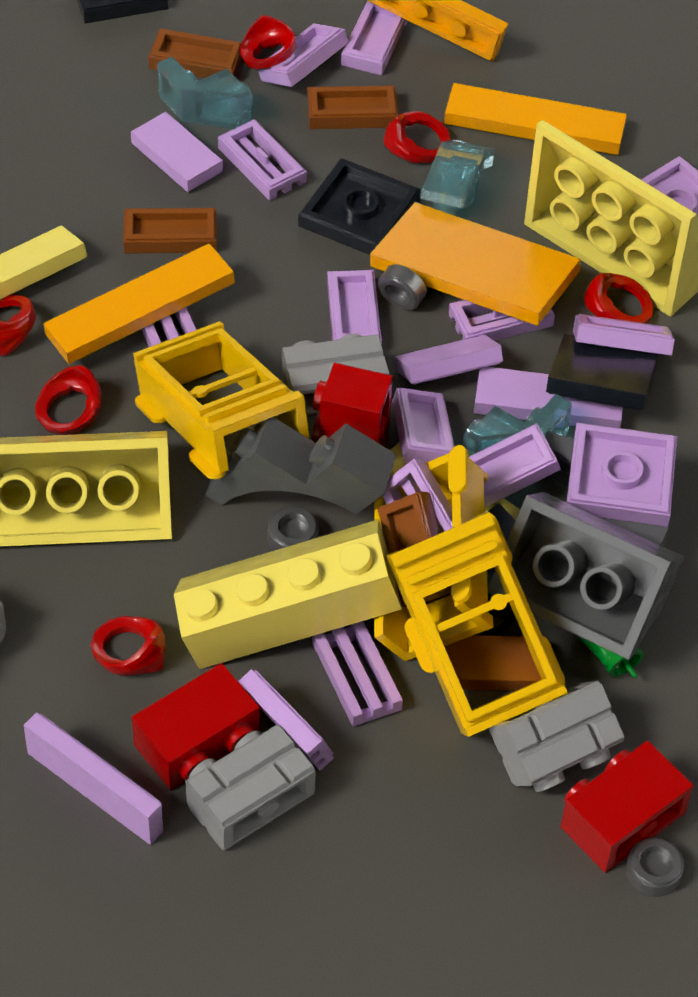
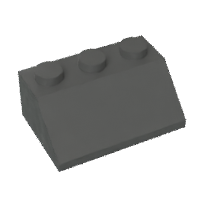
M545 492L526 495L507 540V545L512 554L511 565L534 615L628 660L632 658L664 606L685 558L674 551ZM495 570L488 586V593L492 595H505Z

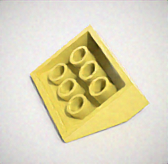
M541 120L536 125L524 224L573 256L580 258L581 261L600 273L619 274L634 279L650 295L653 306L671 317L698 292L697 214L546 121Z

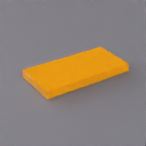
M416 202L370 253V266L385 271L388 266L393 264L405 266L415 272L429 288L536 326L541 323L580 272L581 260L580 258Z

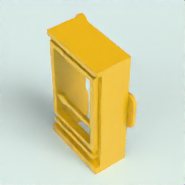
M221 321L133 353L140 395L135 398V405L153 423L167 421L194 448L189 452L190 461L209 479L222 478L226 471L229 470L224 442L225 435L274 417L309 438L304 395L299 391L293 392L224 330V324ZM219 370H223L229 375L210 384L196 386L189 392L182 386V384ZM233 383H237L244 389L205 405H202L195 399L205 397L208 393Z
M457 445L448 454L426 463L452 506V528L485 513L484 482L488 481V474L468 457V450L464 446ZM401 485L397 487L402 497H406L407 494ZM382 496L374 501V521L378 519L380 521L378 507L386 505ZM487 570L451 585V595L426 604L435 625L488 602ZM402 607V610L374 618V638L403 661L416 658L404 629L406 621L411 618L406 607ZM487 611L439 632L443 645L447 646L493 628V616Z
M490 512L482 513L463 524L385 556L411 616L404 626L406 635L422 670L428 673L435 672L461 734L467 737L472 736L568 693L564 685V674L549 640L542 636L511 565L512 554L498 521ZM490 568H495L505 595L495 594L487 603L439 624H434L424 597ZM509 602L541 680L471 710L439 632L492 609L502 610Z

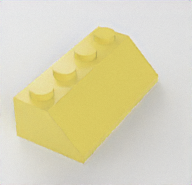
M167 431L0 438V546L172 539Z
M379 519L181 578L174 592L180 633L198 668L203 669L402 610L395 579L385 558L388 555Z

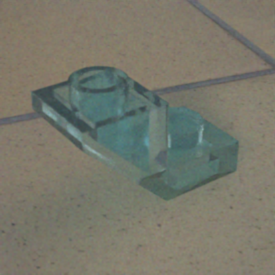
M173 56L157 63L159 97L182 122L235 129L251 121V107L254 104L252 93L244 82H239L227 69L197 81L194 74L190 70H185Z
M454 139L441 142L422 187L420 199L433 202L432 208L449 214H459L460 208L465 209L475 204L481 169L492 166L495 149Z
M555 394L543 408L536 407L526 422L494 406L482 421L476 419L468 427L463 438V444L468 450V457L536 423L544 437L548 431L565 437L568 433L572 403Z

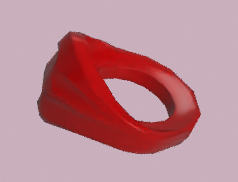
M262 15L248 29L241 43V57L249 68H271L292 56L296 49L295 34L283 21L268 15ZM280 44L284 47L275 56L265 59L255 58L262 48L271 49Z
M419 111L402 113L395 117L388 124L383 140L384 146L392 154L413 163H437L446 157L451 147L449 131L442 122L427 113ZM421 124L432 128L440 138V147L429 150L416 145L412 139L406 137L405 127Z
M600 273L590 282L584 294V303L587 309L597 317L648 324L652 318L653 302L650 295L638 282L630 277L613 273ZM613 287L631 292L641 303V315L629 316L618 310L613 305L612 300L606 296L607 289Z
M9 295L0 300V308L8 306L21 307L19 313L14 315L10 321H0V356H6L13 352L27 337L36 321L33 303L25 296Z
M77 365L65 368L54 375L41 390L35 404L37 420L49 433L71 435L80 432L93 423L102 407V391L94 374L85 366ZM74 390L83 393L87 397L85 401L86 409L75 421L57 423L49 418V407L59 396L67 395Z
M121 616L110 619L95 630L90 643L94 659L108 672L126 676L156 673L162 670L165 664V635L160 625L149 618ZM131 632L145 638L143 646L126 660L112 658L104 651L107 641L119 633Z

